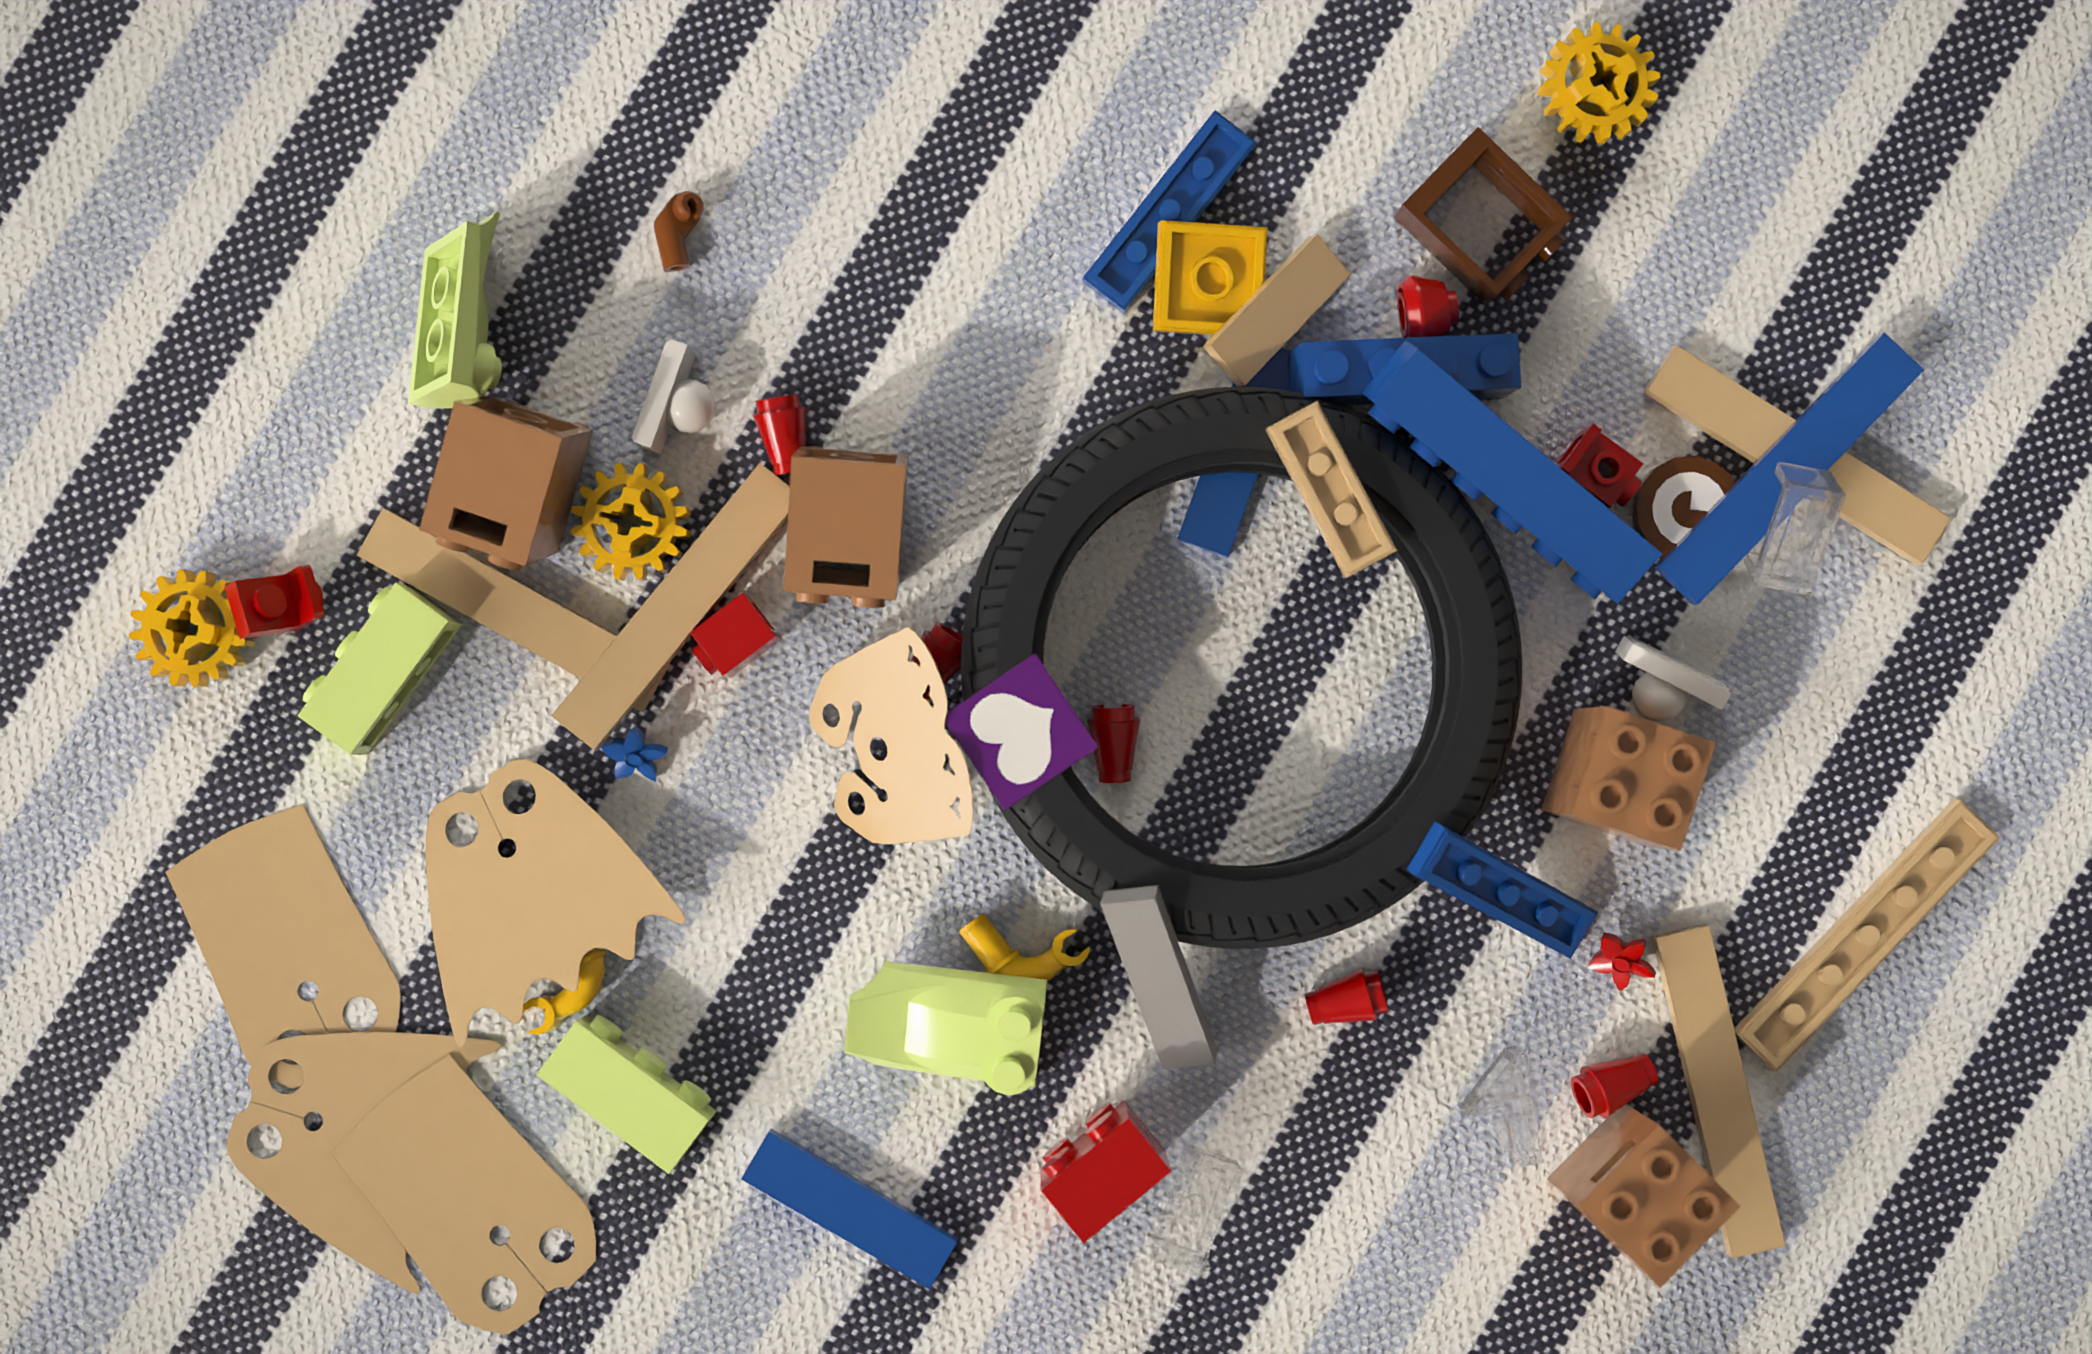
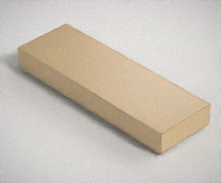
M1318 234L1309 236L1203 346L1204 349L1237 387L1245 386L1351 274Z
M1318 401L1265 429L1344 578L1397 551Z

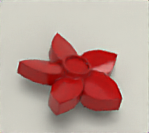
M1603 932L1601 939L1602 951L1597 952L1588 964L1590 969L1598 973L1606 974L1612 972L1613 981L1619 991L1628 986L1631 973L1646 978H1655L1656 975L1654 968L1640 958L1645 950V939H1636L1623 943V940L1617 935Z

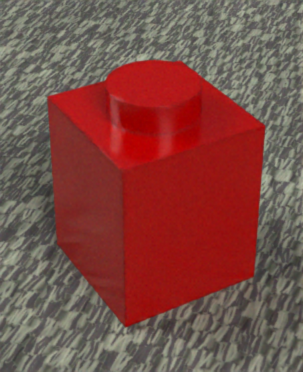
M744 593L738 595L690 632L698 643L692 649V652L702 666L711 675L719 671L722 676L729 678L733 677L782 639L751 597Z

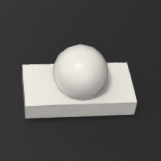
M670 338L669 341H666L632 436L633 442L639 447L661 455L671 426L681 432L688 433L702 430L711 422L716 409L714 394L708 386L698 380L688 379L696 354L687 344Z
M1630 635L1627 637L1623 636L1615 651L1624 661L1646 671L1635 682L1632 691L1633 704L1637 711L1646 719L1666 721L1676 717L1685 707L1687 693L1721 710L1732 694L1729 692L1730 689L1721 681Z

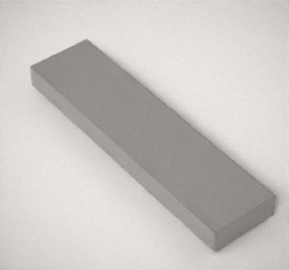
M1158 885L1104 891L1100 905L1162 1068L1169 1069L1215 1064L1218 1050Z

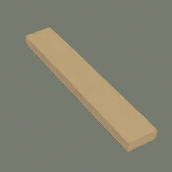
M1677 345L1670 349L1643 392L1649 398L1752 463H1755L1796 421ZM1847 452L1804 494L1914 565H1920L1925 562L1951 520L1946 514Z
M759 463L551 716L593 750L598 751L692 636L690 632L702 624L788 519L790 486Z
M382 508L357 553L358 557L581 679L617 636L470 554L439 546L436 544L437 536L420 531L419 526ZM670 664L666 666L633 708L642 712L645 711Z
M1953 799L1734 1028L1736 1038L1769 1070L1777 1072L2000 837L1962 800Z
M1701 924L1651 936L1707 1173L1741 1206L1721 1226L1726 1253L1731 1258H1737L1785 1247L1786 1244L1710 926Z

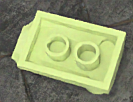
M498 211L478 224L466 221L425 248L408 404L429 409L453 408L454 401L477 397L482 398L488 389L493 390L500 380L502 371L501 359L496 357L492 344L487 343L488 304L484 282L490 246L500 217Z
M883 961L882 968L875 977L862 989L850 995L844 1052L845 1054L864 1059L873 1065L985 1081L990 1088L998 1093L1005 1095L1019 1094L1026 1091L1029 1087H1035L1047 980Z

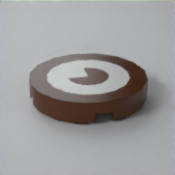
M1688 456L1668 460L1651 469L1643 478L1640 488L1635 493L1634 512L1632 513L1633 527L1637 533L1662 553L1659 559H1663L1736 482L1732 475L1716 462L1701 457Z

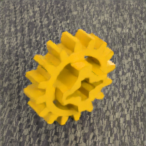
M1594 22L1588 29L1586 37L1579 28L1572 29L1566 37L1567 44L1558 40L1549 52L1554 60H1546L1539 73L1549 78V80L1543 82L1538 88V95L1551 97L1552 99L1543 113L1545 116L1557 113L1561 116L1562 120L1556 129L1560 133L1567 130L1570 125L1576 128V142L1581 143L1590 132L1595 134L1598 145H1604L1610 138L1612 131L1620 140L1625 138L1632 130L1631 124L1639 127L1649 116L1644 108H1650L1658 99L1659 95L1647 89L1661 78L1660 72L1647 71L1646 65L1655 55L1653 51L1639 54L1635 49L1641 40V36L1638 34L1631 37L1628 41L1621 39L1622 25L1616 24L1607 35L1603 34L1600 22ZM1571 61L1573 66L1570 68L1574 79L1572 84L1566 87L1565 74ZM1590 80H1592L1594 83H1598L1603 80L1607 88L1604 85H1598L1594 87ZM1631 80L1632 93L1630 101L1626 106L1625 102L1628 96L1624 88L1626 82Z
M622 463L615 464V477L609 478L599 470L595 472V478L599 486L595 490L581 486L579 492L587 499L585 506H571L570 511L582 518L581 525L570 529L571 535L586 538L587 541L578 550L579 554L585 558L597 554L598 557L593 568L601 573H604L613 564V576L621 581L626 579L629 569L633 570L636 579L640 581L647 580V567L652 566L661 573L668 571L663 558L667 554L681 558L683 553L674 545L676 539H685L691 536V532L679 526V520L691 516L690 509L675 505V502L684 494L682 490L677 486L664 490L669 477L659 471L651 479H648L649 469L642 463L637 464L633 475L629 474L628 469ZM622 489L621 497L607 506L602 505L611 494ZM650 491L662 503L666 519L656 516L650 508L652 498L649 496ZM634 512L635 515L652 525V527L642 525L640 528L631 527L628 532L627 529L611 520V518L622 519V517H631ZM597 526L606 528L611 536L610 548L613 549L612 553L601 542ZM654 538L661 539L651 551L639 556L642 546Z
M180 569L177 570L176 582L170 577L159 576L156 578L157 586L160 590L158 593L142 590L139 594L148 605L145 611H131L130 616L142 623L141 629L129 633V639L143 641L145 647L139 650L135 657L140 661H155L149 673L153 677L164 678L169 675V685L185 687L188 681H190L192 687L203 688L208 687L209 676L217 681L229 679L228 671L225 667L227 664L243 667L246 663L237 652L240 646L254 647L255 641L251 638L239 639L225 587L232 583V581L221 579L216 583V573L200 570L198 575L195 576L193 571ZM180 598L179 604L167 610L175 600ZM219 608L223 614L224 622L218 613ZM190 622L198 625L196 636L191 632H187ZM162 638L164 639V641H165V643H166V645H167V648L165 647ZM220 646L209 659L205 660L207 652Z

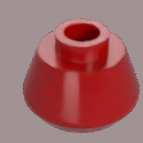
M1408 275L1398 285L1397 310L1403 338L1446 336L1450 332L1451 324L1458 323L1459 304L1455 290L1447 291L1443 281L1417 275Z

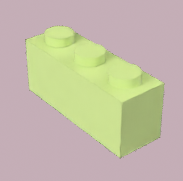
M395 582L392 588L385 587L375 596L368 608V613L371 616L359 632H351L341 642L335 653L339 660L327 676L321 675L316 678L303 696V701L306 704L297 716L350 755H365L370 752L463 625V623L412 586Z
M588 1014L575 1021L536 1075L670 1174L717 1112L708 1105L711 1098L694 1083L685 1080L681 1085L665 1073L667 1065L651 1051L640 1048L637 1052L620 1038L623 1036V1032L610 1020L600 1015H597L594 1019Z

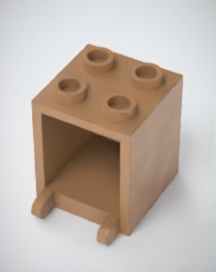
M490 395L482 398L477 397L454 401L419 530L437 536L436 544L459 552H468L470 548L488 553V561L492 564L512 570H521L522 565L527 566L537 563L539 560L558 553L593 430L589 429L588 425L579 422L571 423L518 405L517 401L508 398L500 399Z
M817 446L799 447L791 459L783 592L796 593L797 601L816 604L829 603L830 595L852 597V605L866 608L885 607V600H896L900 584L909 455H899V453L891 452L884 454L823 449V447ZM814 560L870 565V571L814 567Z
M1609 706L1576 708L1573 711L1541 811L1641 845L1681 851L1716 743Z
M1627 1104L1607 1117L1547 1178L1627 1260L1659 1288L1741 1207L1658 1123Z

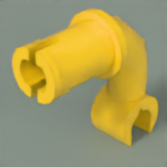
M984 912L958 931L987 971L985 973L1046 979L1049 981L1066 966H1077L1083 963L1088 957L1090 947H1086L1075 957L1061 953L1064 940L1077 931V929H1068L1054 937L1051 948L1037 956L1024 957L1020 954L1021 951L1018 948L1014 951Z
M594 948L585 954L580 964L579 986L575 992H570L564 988L554 996L544 995L529 999L524 1003L523 1012L530 1011L536 1007L546 1010L544 1012V1023L540 1027L528 1031V1033L539 1035L556 1030L561 1026L564 1018L581 1011L592 1002L600 991L604 977V957L608 955L606 950L600 951L599 948Z

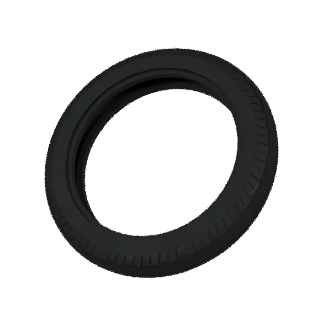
M1218 387L1193 390L1166 396L1136 406L1092 428L1048 462L1013 502L988 544L968 600L961 645L963 701L1033 654H1036L1044 665V643L1048 618L1058 587L1076 554L1093 533L1109 518L1134 500L1155 489L1201 475L1229 472L1255 473L1293 481L1265 429L1318 401L1397 549L1394 555L1402 564L1415 588L1424 612L1430 637L1432 688L1428 714L1421 738L1411 761L1385 799L1363 821L1342 836L1318 849L1273 863L1237 866L1192 861L1173 855L1146 842L1126 829L1103 809L1087 791L1071 766L1005 811L991 792L1003 816L1034 857L1062 884L1097 909L1103 911L1100 904L1104 891L1158 885L1178 942L1225 949H1257L1287 946L1335 934L1353 927L1391 907L1424 882L1407 871V868L1434 822L1443 825L1464 838L1473 829L1490 801L1504 771L1517 727L1521 702L1523 664L1518 616L1502 562L1479 517L1449 478L1437 466L1434 468L1409 447L1411 444L1396 433L1393 434L1382 424L1352 409L1321 398H1304L1302 393L1264 387Z

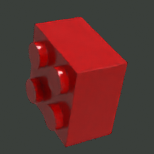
M1125 1100L1115 1108L1110 1102L1100 1107L1085 1121V1125L1089 1128L1073 1142L1068 1137H1065L1042 1157L1046 1164L1041 1168L1040 1191L1083 1244L1172 1172L1166 1150Z

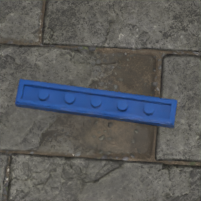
M1885 332L1878 335L1654 568L1692 605L1699 604L1908 388L1924 369Z

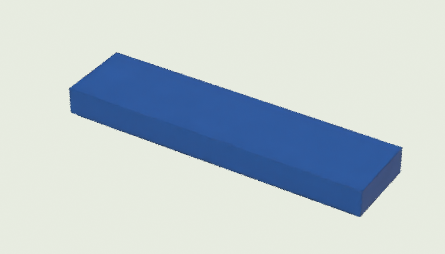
M1214 110L1083 276L1082 282L1125 314L1155 276L1158 222L1161 220L1197 222L1253 152L1257 142Z
M1281 348L1245 386L1238 387H1264L1288 391L1290 387L1288 354L1291 351ZM1229 472L1199 476L1177 540L1228 558L1258 474Z
M1434 822L1407 868V871L1421 880L1570 959L1598 914L1596 910L1437 822Z
M773 1129L768 1131L741 1180L928 1289L932 1287L958 1240V1237Z

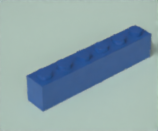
M1406 340L1362 391L1375 404L1368 412L1372 417L1393 434L1400 426L1404 427L1416 437L1409 446L1434 468L1441 460H1444L1457 471L1450 480L1474 501H1477L1484 493L1497 504L1490 514L1514 534H1517L1524 526L1537 537L1530 547L1553 566L1557 567L1564 559L1577 570L1570 579L1593 599H1596L1604 592L1618 604L1662 555L1658 549L1423 352Z

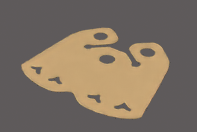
M906 627L833 665L824 673L810 706L809 719L811 727L830 746L835 748L842 747L847 741L854 713L853 703L855 701L860 702L862 712L858 715L853 742L861 770L880 789H884L887 793V800L882 802L878 798V794L855 772L844 773L839 779L834 801V808L839 818L864 838L878 844L920 842L969 835L973 820V794L970 776L962 750L945 730L948 702L946 692L935 661L925 643L915 631ZM909 645H911L913 655L920 660L921 665L908 661ZM928 684L930 685L929 696L933 700L934 707H931L930 703L922 697ZM827 704H832L838 709L840 720L836 727L828 726L824 720L823 710ZM875 737L882 738L886 743L887 756L883 761L875 759L871 753L870 744ZM946 754L949 755V765L955 771V775L943 769ZM852 792L860 793L865 801V810L861 815L854 814L849 807L848 799ZM957 796L960 797V804L958 806L961 815L960 819L951 808Z

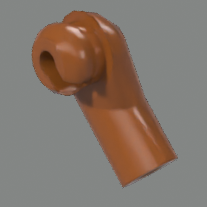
M685 191L675 194L654 221V232L664 272H677L690 266L684 240L699 222L704 211L702 199L694 192Z

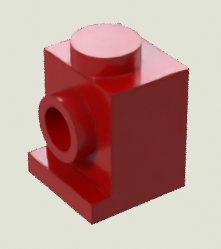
M1593 423L1578 433L1556 465L1606 507L1612 508L1615 502L1623 507L1631 500L1643 482L1635 475L1644 463L1602 434V429ZM1600 460L1614 469L1613 476L1610 479L1603 478L1599 474L1598 463Z

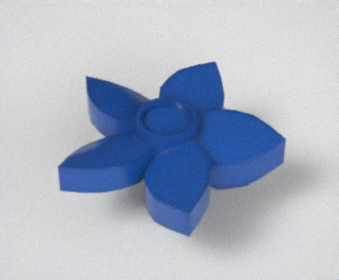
M636 726L627 733L625 739L614 737L606 740L601 746L609 758L617 761L615 765V778H627L637 768L643 776L656 782L658 771L653 760L664 757L668 747L659 744L645 745L646 738L644 732Z

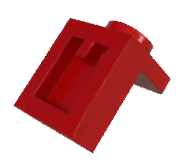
M310 565L298 566L285 575L236 580L225 587L239 639L299 631L324 616L322 589L315 581Z

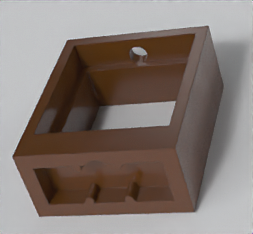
M1479 127L1402 204L1394 216L1395 220L1485 306L1498 294L1507 301L1529 278L1522 269L1535 256L1544 263L1567 239L1560 230L1573 218ZM1473 166L1541 230L1493 280L1426 216Z

